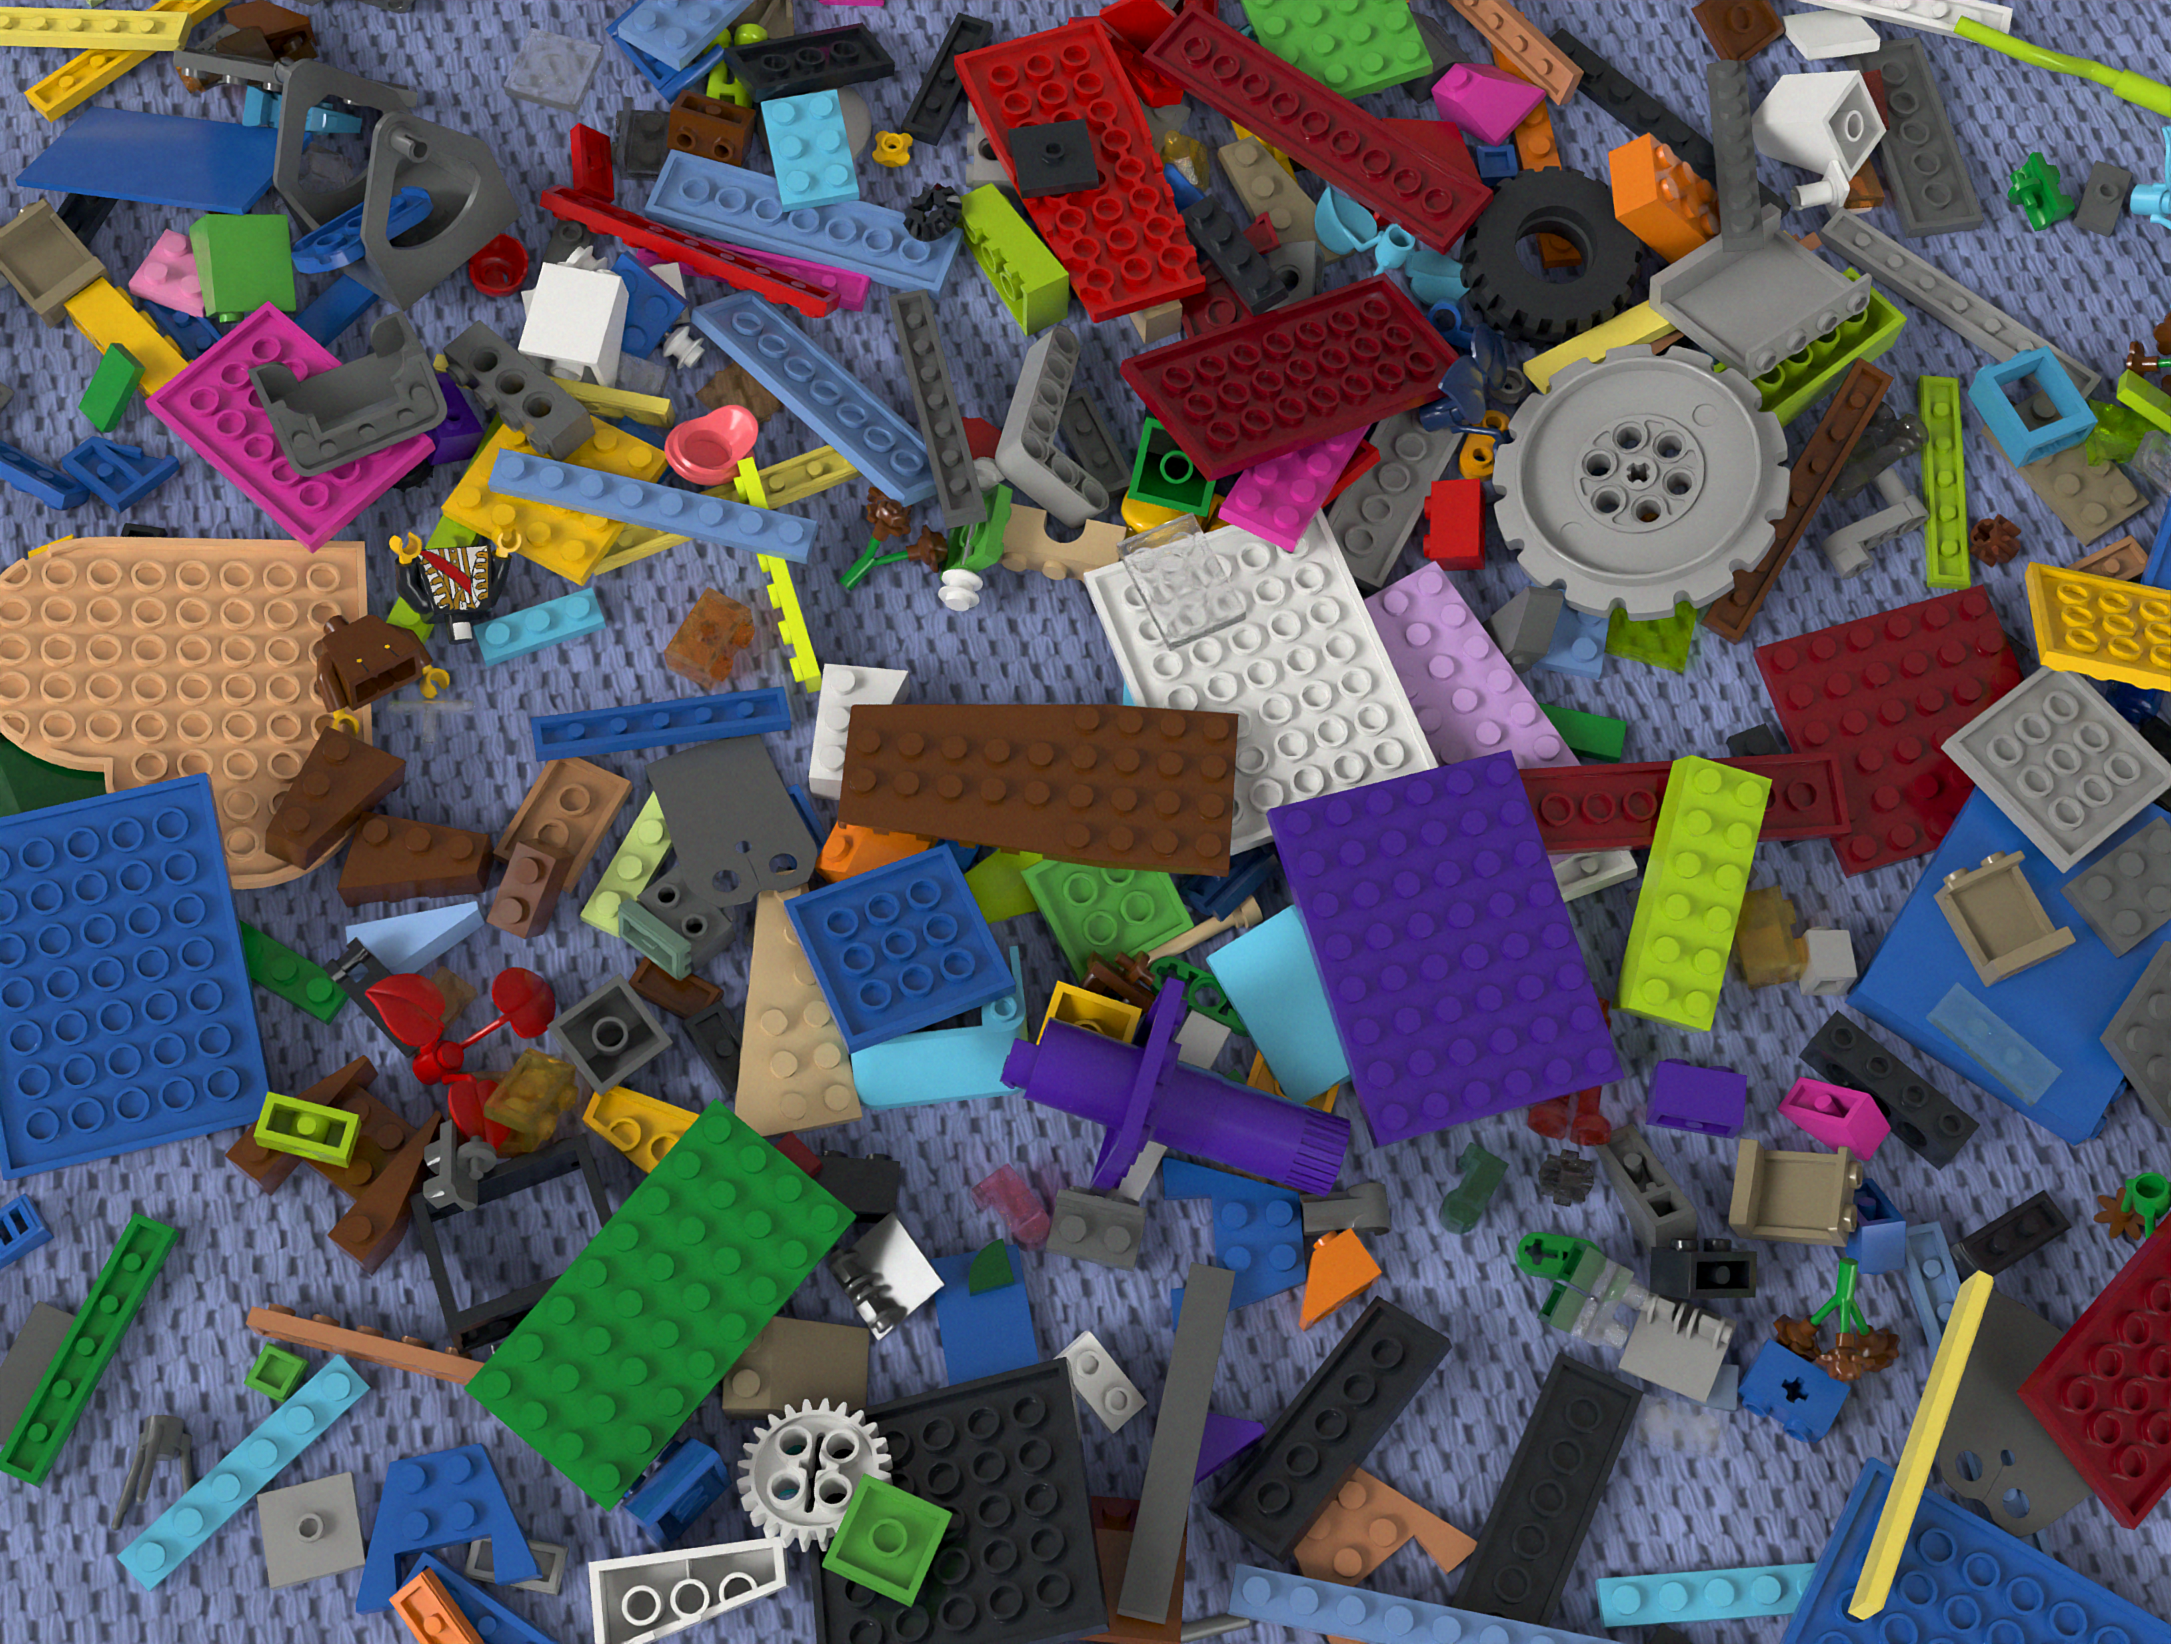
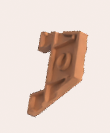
M1358 1468L1292 1554L1302 1577L1355 1587L1413 1537L1446 1575L1472 1554L1477 1542L1363 1469ZM1326 1635L1330 1644H1368Z

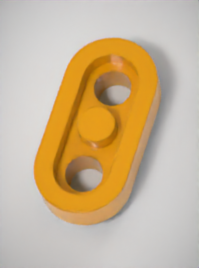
M1487 410L1483 420L1478 424H1472V426L1489 428L1487 425L1492 424L1497 426L1503 433L1509 429L1510 419L1502 412ZM1468 433L1458 459V469L1464 478H1480L1481 482H1486L1493 478L1495 463L1493 444L1496 440L1492 436ZM1481 456L1485 461H1477L1474 457Z

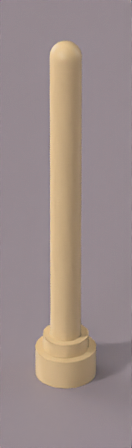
M1250 894L1223 922L1218 921L1214 916L1147 952L1150 960L1146 969H1151L1156 960L1167 956L1174 957L1232 926H1235L1237 929L1244 926L1247 929L1263 921L1262 913L1256 900Z

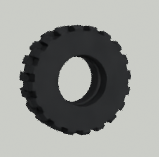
M1544 166L1543 170L1538 172L1529 168L1519 171L1513 181L1511 178H1505L1497 183L1493 189L1494 200L1467 229L1460 250L1459 261L1463 264L1460 271L1461 283L1464 288H1470L1467 299L1473 310L1477 311L1480 309L1484 315L1482 321L1487 323L1492 330L1497 327L1505 333L1504 338L1514 343L1518 339L1529 342L1530 348L1543 349L1545 344H1554V347L1617 316L1630 297L1641 271L1638 263L1643 256L1642 242L1640 239H1635L1636 235L1615 218L1613 194L1607 190L1609 186L1598 178L1595 181L1584 176L1585 172L1571 168L1570 172L1560 171L1558 166ZM1535 233H1550L1560 236L1569 241L1579 252L1584 263V275L1575 281L1563 284L1539 280L1522 266L1518 259L1515 245L1518 240Z

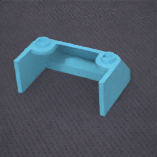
M1018 946L1009 947V970L1016 983V993L982 1005V1025L908 1033L851 1054L854 1086L859 1102L864 1107L871 1110H884L1008 1096L1024 1090L1018 1087L1010 1089L1003 1082L999 1081L1005 1059L1010 1054L1014 1039L1018 1038L1028 1042L1026 1006Z

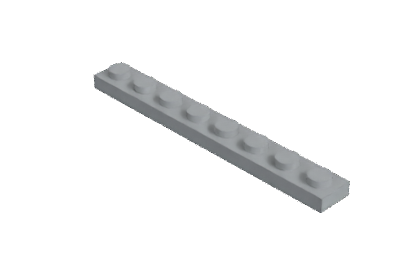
M1841 207L1820 230L1818 238L1822 244L1866 273H1869L1872 277L1999 361H2009L2013 356L2025 349L2034 351L2048 345L2085 401L2103 377L1845 208ZM2034 374L2025 376V378L2042 388Z

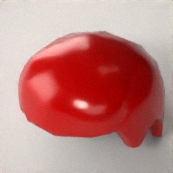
M500 233L469 258L468 277L472 285L483 294L491 297H510L521 289L525 283L528 274V253L518 239L506 233ZM503 274H505L508 278V281L506 283Z

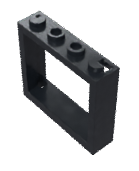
M585 1134L573 1138L560 1139L551 1146L531 1153L518 1154L509 1161L495 1165L493 1169L483 1173L481 1179H478L479 1206L582 1169L601 1228L613 1217ZM423 1191L409 1196L448 1333L459 1355L508 1337L562 1274L459 1312L433 1222L463 1212L464 1210L455 1202L437 1209L424 1197Z

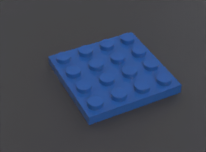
M948 843L783 901L784 911L849 1055L1016 993L1015 980Z

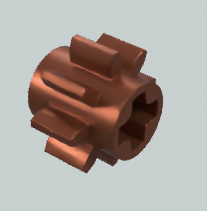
M1997 514L1994 520L1991 518L1982 519L1971 531L1970 539L1974 545L1969 549V552L1990 568H1993L1996 561L1998 563H2008L2017 555L2021 548L2020 541L2016 536L2022 530L2001 514Z

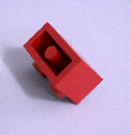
M1480 478L1431 481V495L1425 496L1424 511L1426 520H1430V534H1424V556L1429 558L1431 562L1436 560L1443 571L1485 569L1487 492Z

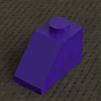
M1207 1412L1193 1487L1259 1443L1266 1433L1263 1425L1259 1422Z

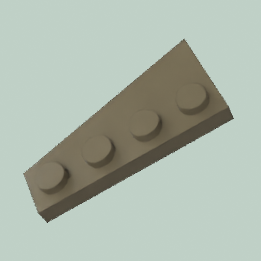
M1254 135L1219 148L1217 157L1253 223L1255 222L1254 219L1267 211L1279 243L1316 241L1325 256V267L1355 254V248L1344 255L1336 254L1321 243L1316 234L1314 224L1316 204Z

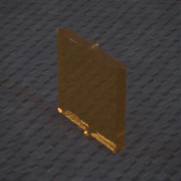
M736 361L723 371H716L715 378L695 393V397L711 411L726 405L745 407L753 414L758 426L764 421H771V415L784 405Z

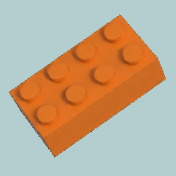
M1649 132L1608 152L1615 218L1667 262L1673 264L1721 234L1718 193L1712 188L1708 180H1702L1694 173L1686 161L1682 162L1675 156L1667 144H1662Z

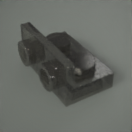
M627 96L624 99L623 110H617L616 133L619 134V141L612 142V165H618L621 180L657 182L671 149L667 148L670 112L635 110L633 97Z

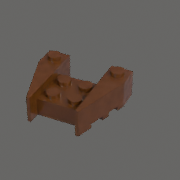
M362 1055L294 1097L360 1115L362 1125L348 1168L257 1145L254 1133L258 1120L252 1124L225 1156L241 1174L269 1196L303 1162L353 1201L355 1204L327 1236L338 1250L372 1276L402 1242L409 1227L408 1223L413 1213L409 1196L423 1191L424 1182L427 1181L431 1171L424 1159V1147L440 1140V1124L446 1121L443 1115L436 1110L418 1131L365 1091L379 1074L369 1058Z

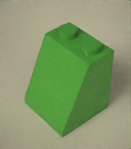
M206 214L189 227V235L207 317H219L221 324L241 323L245 320L244 317H249L267 301L272 303L286 316L297 311L287 214Z

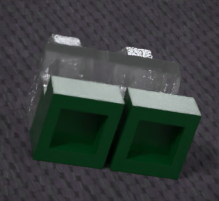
M1575 1241L1557 1278L1590 1294L1591 1299L1567 1286L1554 1282L1537 1319L1597 1347L1601 1343L1609 1347L1621 1349L1627 1339L1630 1327L1613 1319V1316L1620 1302L1638 1311L1643 1306L1649 1294V1289L1633 1278L1635 1272L1607 1258L1592 1247Z

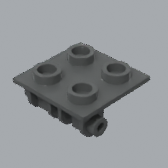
M894 1211L885 1216L848 1250L839 1249L828 1258L831 1263L828 1269L878 1340L885 1337L945 1285L941 1276Z

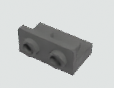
M1070 1186L1069 1190L1058 1189L1045 1252L1134 1272L1146 1222L1147 1209L1139 1207V1202L1123 1196H1115L1113 1200L1096 1197L1094 1191L1080 1186Z

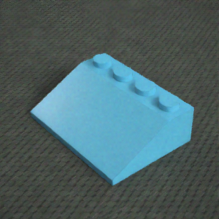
M1295 904L1206 958L1208 965L1257 1051L1259 1049L1262 1054L1264 1063L1274 1081L1277 1079L1280 1091L1284 1096L1304 1104L1327 1092L1330 1088L1338 1084L1341 1086L1352 1080Z

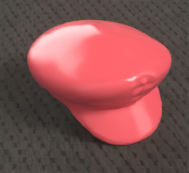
M726 405L706 416L685 421L677 425L666 438L664 446L666 459L677 474L692 483L719 486L733 482V478L741 476L737 461L753 457L755 462V454L752 447L755 445L758 437L757 420L743 406Z

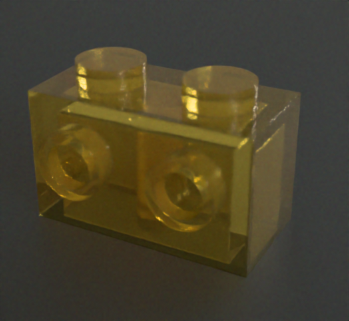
M1780 885L1744 893L1735 929V937L1748 990L1801 980L1800 964L1807 963L1801 937L1793 939L1790 925L1797 924L1791 898L1783 900Z

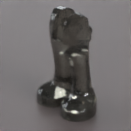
M1880 401L1866 425L1864 433L1856 442L1826 494L1832 492L1833 499L1841 502L1856 498L1863 491V488L1878 474L1899 459L1916 454L1929 442L1930 436L1925 424L1915 415L1908 413L1897 420L1890 406Z

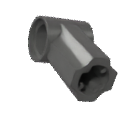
M1362 1183L1353 1185L1343 1192H1331L1326 1197L1316 1194L1300 1195L1299 1197L1303 1236L1325 1235L1333 1230L1337 1233H1343L1349 1228L1352 1229L1357 1237H1364L1365 1232H1374L1375 1236H1381L1392 1230L1385 1184Z

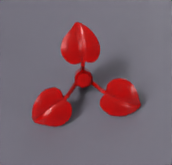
M511 967L503 970L493 981L492 998L497 1008L504 1014L458 1044L448 1040L437 1042L445 1028L444 1023L438 1018L443 1014L446 1004L444 996L438 987L426 977L413 973L396 974L382 979L368 988L364 994L376 1006L390 1031L403 1043L413 1047H420V1053L414 1057L412 1062L416 1078L421 1083L429 1086L436 1085L441 1081L445 1086L456 1082L452 1084L448 1093V1105L456 1125L467 1142H470V1138L473 1136H481L483 1142L494 1146L497 1151L511 1132L514 1124L515 1112L509 1095L498 1083L492 1080H483L477 1083L475 1076L472 1074L455 1073L462 1067L464 1049L510 1021L515 1033L523 1039H532L548 1030L547 1025L554 1021L556 1012V1001L550 986L544 982L541 976L525 968Z

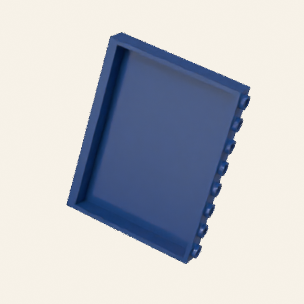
M1975 785L1845 1000V1003L2070 1144L2076 1146L2087 1138L2094 1140L2106 1124L2107 1118L2102 1114L2109 1103L2114 1104L2127 1086V1082L2122 1080L2125 1074L2102 1044L2100 1037L2163 942H2171V919L2119 958H2116L2059 890L2160 815L2171 827V813L2154 803L2149 804L2063 874L2009 817ZM2004 850L2008 856L2021 850L2026 858L2019 863V868L2055 930L2057 931L2068 926L2076 942L2061 954L1986 988L1933 896L1945 885L1943 878L1964 867H1967L1969 872L1975 871L1982 867L1980 864L1982 860L1999 851Z

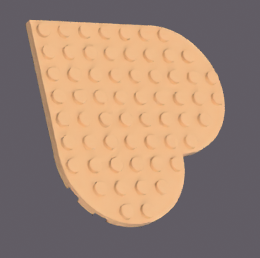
M103 536L84 537L49 545L47 551L37 554L28 560L21 558L0 575V732L19 748L49 763L76 770L104 772L107 794L207 772L211 776L233 889H256L279 885L310 873L338 853L356 831L359 820L346 831L342 839L307 870H303L265 853L266 830L326 726L332 727L335 721L333 713H327L317 686V659L323 654L321 640L325 636L323 629L325 623L330 618L342 615L349 623H352L368 615L365 541H327L312 554L297 540ZM371 703L354 712L348 706L345 707L346 714L352 715L359 722V731L355 739L373 746ZM341 724L338 726L340 732L353 737L352 729L348 725Z

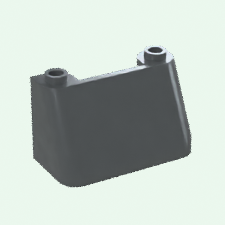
M402 310L382 317L371 327L369 336L375 351L374 353L301 382L297 381L291 368L282 362L273 361L247 370L289 465L295 473L307 477L322 474L431 430L440 425L446 418L447 404L423 346Z

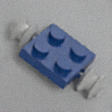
M592 245L586 249L579 246L566 262L574 264L580 269L596 272L598 269L607 270L608 258L604 257L596 260L592 256L594 248ZM628 250L625 251L610 269V271L622 277L629 294L621 350L639 365H642L662 341L663 343L665 342L663 345L664 358L673 354L679 359L677 369L682 368L684 364L691 368L705 351L700 346L704 339L701 337L693 341L688 336L689 326L677 328L675 331L672 328L690 302Z

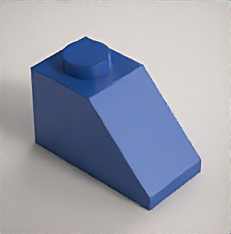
M1865 1178L1862 1180L1861 1188L1854 1190L1853 1204L1857 1208V1226L1854 1232H1849L1847 1247H1844L1846 1255L1858 1261V1271L1860 1274L1880 1275L1889 1270L1905 1268L1906 1220L1872 1178Z

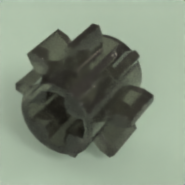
M1562 1149L1560 1156L1548 1154L1547 1160L1542 1164L1538 1172L1539 1182L1542 1187L1541 1194L1553 1197V1204L1570 1207L1572 1200L1586 1201L1585 1196L1589 1194L1595 1181L1590 1169L1591 1161L1579 1159V1152Z

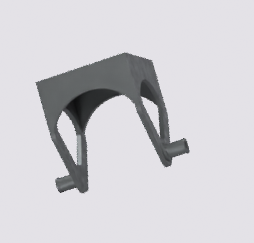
M288 57L280 58L282 63L288 67L280 64L278 61L274 64L273 76L278 82L283 83L273 172L275 188L303 237L364 202L360 236L365 246L366 255L346 266L338 268V270L403 312L522 216L488 145L483 140L414 116L403 103L399 94L391 87L311 58L300 59L295 62ZM335 95L382 110L384 115L377 122L373 131L370 161L366 169L355 179L337 189L320 193L304 192L298 182L309 109L319 104L325 96ZM406 186H418L426 189L434 205L431 214L418 224L388 241L386 228L391 196L402 194L400 189Z

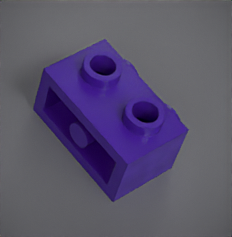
M448 373L435 374L448 411L446 418L440 425L423 432L433 440L436 448L426 458L430 465L468 460L477 451L485 431Z
M1677 1058L1658 1061L1650 1074L1645 1124L1734 1139L1744 1126L1747 1075L1734 1073L1732 1068L1726 1066H1711L1708 1069L1690 1066L1688 1061Z

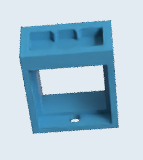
M2048 345L2034 351L2025 349L2013 356L2011 360L2001 364L1993 362L1985 365L1976 373V378L1967 393L2016 469L2085 442L2098 422ZM2034 374L2063 419L2029 432L2000 386Z

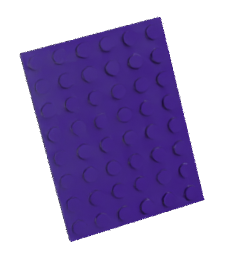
M1511 750L1271 808L1266 813L1374 1149L1604 1086L1625 1078Z

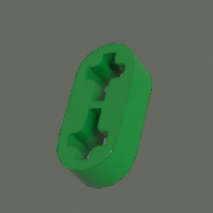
M1532 1232L1525 1235L1519 1242L1515 1251V1261L1525 1274L1563 1281L1557 1278L1565 1262L1562 1259L1563 1257L1567 1258L1575 1241L1586 1244L1600 1253L1601 1251L1593 1242L1585 1239ZM1533 1244L1541 1245V1253L1554 1255L1555 1259L1546 1257L1542 1259L1539 1265L1533 1263L1532 1256L1525 1254V1251H1530Z

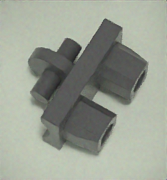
M452 1119L440 1124V1140L424 1147V1159L427 1166L435 1174H439L424 1182V1197L437 1209L453 1202L458 1204L465 1212L478 1207V1179L483 1177V1173L493 1169L497 1163V1151L494 1146L483 1142L481 1136H473L470 1138V1142H467L464 1136L458 1132L457 1125Z

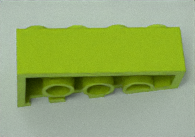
M992 183L961 196L962 213L955 227L964 229L963 241L1025 335H1032L1068 318V302L1071 301L1069 273L1014 210L1007 196L1002 195Z

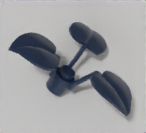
M1482 323L1475 327L1472 334V356L1464 355L1459 357L1449 367L1438 385V388L1448 396L1419 406L1421 423L1427 432L1450 428L1452 434L1464 432L1492 436L1496 440L1493 444L1494 459H1496L1497 451L1501 444H1510L1515 441L1511 437L1509 429L1502 433L1499 429L1462 425V420H1467L1471 424H1478L1483 420L1486 404L1482 386L1488 382L1493 391L1500 390L1507 377V360L1502 344L1488 324Z

